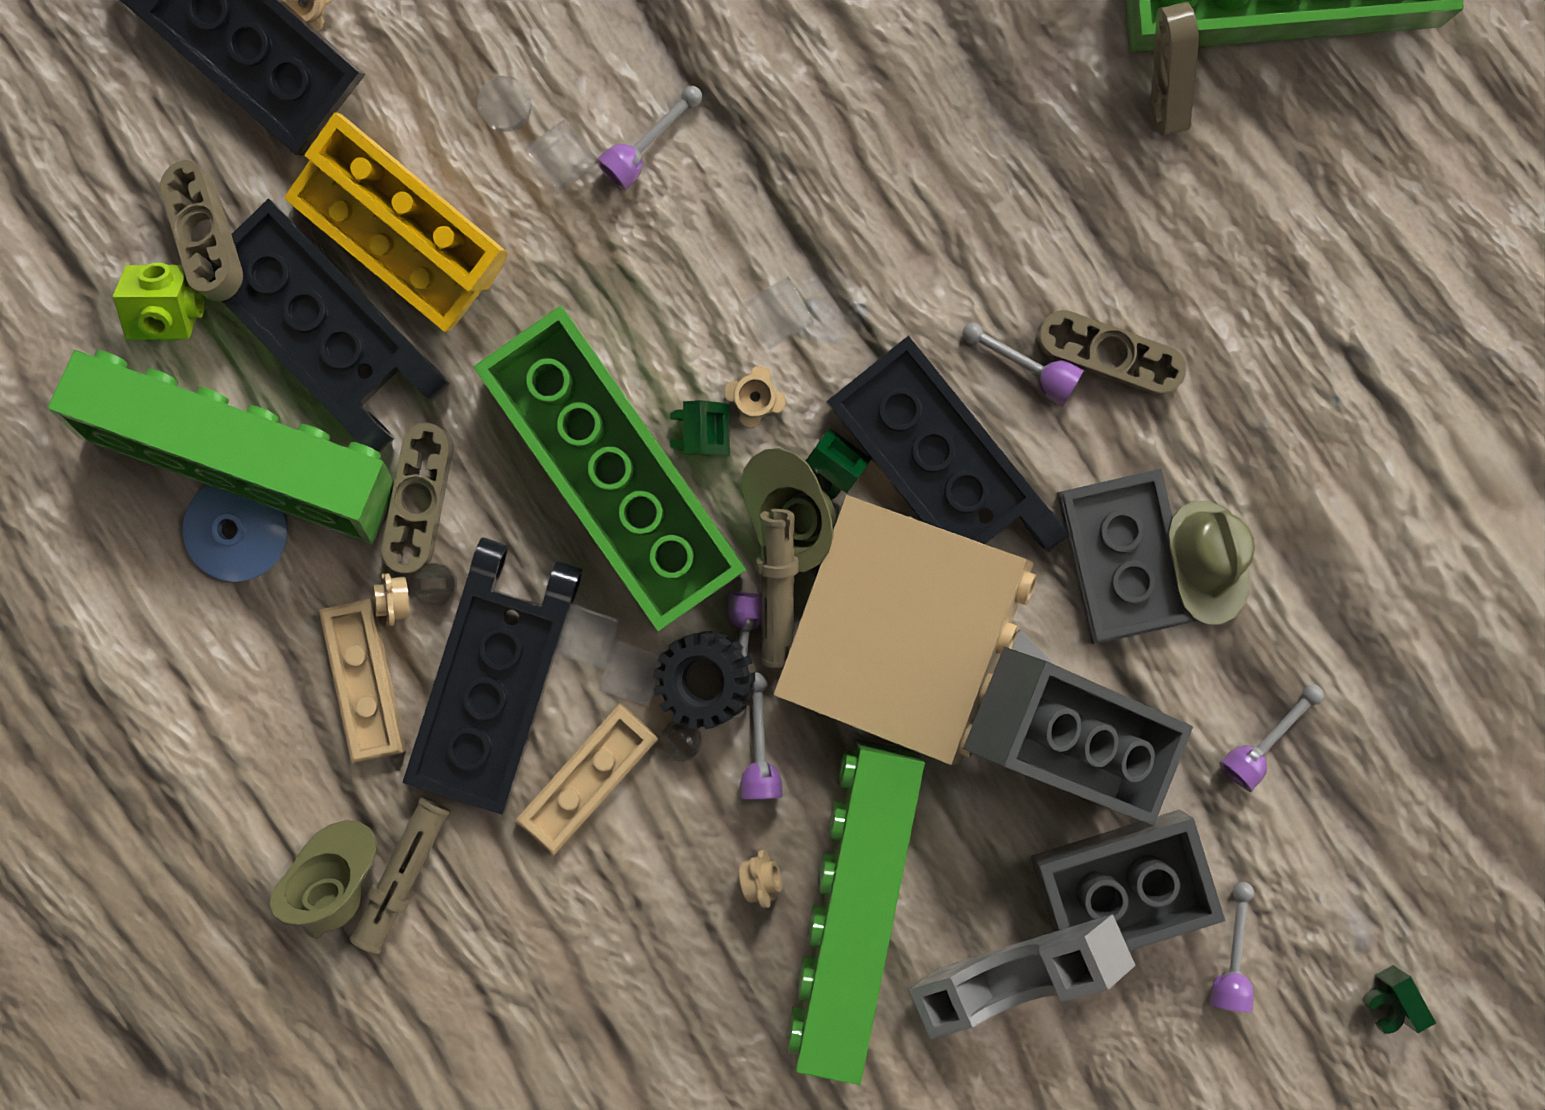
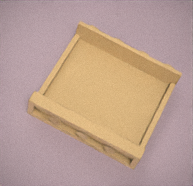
M846 495L833 530L830 551L819 568L774 695L950 765L961 763L963 755L969 758L973 755L972 752L963 748L1004 646L1012 649L1015 643L1019 626L1012 624L1018 605L1019 603L1027 605L1033 594L1037 575L1030 572L1034 562Z

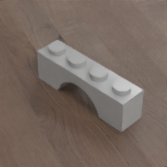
M1113 914L939 967L910 988L909 992L929 1038L934 1039L973 1028L1005 1010L1035 999L1059 996L1062 1003L1108 990L1136 965Z

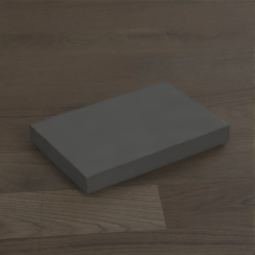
M1162 468L1057 492L1064 526L1069 534L1067 539L1092 644H1100L1196 622V619L1183 607L1177 590L1168 542V530L1173 516Z

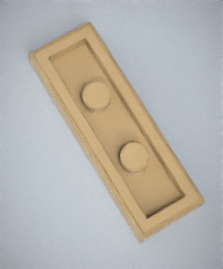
M373 598L320 609V618L351 762L355 763L406 751L378 616L376 617Z
M620 703L517 817L515 822L554 856L658 740L659 736Z

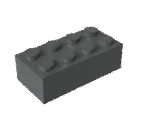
M1004 646L963 749L1039 781L1148 824L1155 825L1193 726L1048 661Z

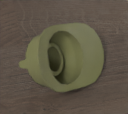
M782 448L765 449L751 457L743 470L741 489L744 503L761 547L760 514L766 511L769 513L771 509H783L795 514L793 534L794 556L798 557L799 560L798 572L809 571L820 565L830 551L833 530L836 524L835 508L830 497L821 490L815 474L806 461L796 453Z
M1211 501L1190 502L1180 507L1171 518L1168 530L1169 550L1173 561L1177 590L1183 607L1194 619L1207 625L1223 624L1235 618L1247 600L1249 594L1248 567L1252 563L1255 552L1254 537L1249 527L1239 517L1230 514L1222 506Z
M344 820L330 824L317 832L303 847L291 867L271 892L269 905L274 917L286 925L301 926L309 936L316 939L320 938L325 932L340 928L350 921L360 906V883L369 871L376 856V839L371 829L360 821Z

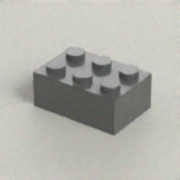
M1180 809L1158 816L1155 825L1141 821L1031 855L1054 932L1113 914L1128 950L1131 951L1226 921L1195 820Z

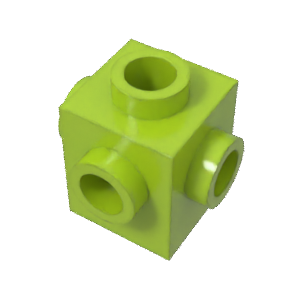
M159 262L147 265H125L112 297L126 340L174 341L177 339H189L196 318H201L204 313V296L188 284L182 265H167Z

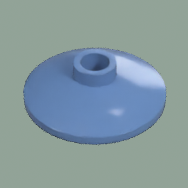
M209 485L200 490L190 502L184 515L182 528L184 544L193 562L208 575L232 582L254 579L271 569L281 557L288 537V523L284 512ZM231 519L237 524L238 532L234 538L229 540L223 535L222 526L227 520Z

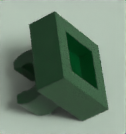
M704 400L683 401V410L678 409L670 413V420L683 421V439L670 440V447L684 450L685 455L730 456L729 403Z
M830 428L805 461L809 464L815 476L816 474H821L832 482V486L827 492L830 500L838 496L841 490L845 493L849 492L871 461V458Z
M1394 965L1375 975L1382 989L1371 990L1362 998L1364 1004L1371 1010L1381 1004L1388 1003V1015L1375 1022L1377 1028L1384 1034L1396 1032L1402 1027L1403 1023L1416 1033H1420L1436 1024L1412 977Z

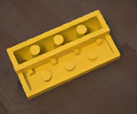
M334 112L304 155L310 161L288 190L284 199L444 332L452 331L480 292L489 289L505 263L507 251L346 117Z

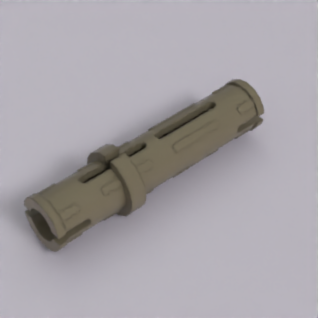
M771 509L769 513L764 511L760 514L762 547L761 555L756 559V570L758 574H761L762 581L761 663L771 668H784L785 657L787 659L793 643L794 575L799 571L798 557L794 556L793 549L795 514L788 510Z
M420 797L419 804L398 842L378 885L372 884L367 893L370 901L355 932L352 933L349 939L352 944L362 950L379 954L398 913H404L410 903L406 897L423 863L426 861L446 817L450 813V809L432 799ZM422 831L423 835L406 869H403L402 866L419 832ZM394 881H397L398 885L382 917L379 918L378 913Z

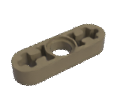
M1189 2L1159 8L1156 15L1151 108L1157 131L1161 136L1186 131L1191 126L1199 34L1195 13Z
M183 160L176 162L164 172L160 181V192L187 282L193 289L211 301L220 302L227 300L240 288L243 280V271L215 181L207 172L192 161ZM189 189L191 198L197 203L193 204L183 194ZM210 219L211 229L208 235L198 242H192L191 234L194 227L199 222ZM208 257L221 267L215 271L216 279L212 282H209V280L214 277V271L211 262L205 259Z
M1060 310L1050 314L1042 321L1037 331L1038 346L1047 357L1057 361L1069 362L1087 372L1152 395H1163L1175 390L1182 384L1186 376L1185 360L1176 349L1072 311ZM1062 322H1066L1069 324L1068 333L1080 339L1087 337V329L1094 331L1095 335L1086 347V359L1078 356V353L1083 348L1079 344L1067 342L1061 349L1055 347L1056 338L1048 334L1049 328L1056 329ZM1113 338L1123 345L1125 358L1120 366L1110 368L1104 366L1099 361L1097 347L1103 339ZM1137 347L1144 350L1138 360L1154 364L1161 357L1167 360L1166 369L1173 372L1172 378H1165L1157 384L1153 382L1154 372L1143 367L1136 368L1134 376L1128 375L1127 371L1136 360Z
M420 423L411 427L406 432L401 445L381 548L385 563L392 570L399 573L421 571L430 563L434 552L453 456V441L447 431L431 423ZM428 433H433V442L441 445L439 454H430L426 468L429 471H437L436 480L417 474L408 475L410 465L421 469L423 453L415 450V444L417 440L425 441ZM416 483H422L427 486L432 495L430 507L420 514L410 512L404 504L405 491ZM400 517L413 522L427 521L426 532L421 529H414L412 542L413 545L421 547V553L419 557H410L407 565L402 563L403 555L395 552L396 543L405 542L409 527H398Z

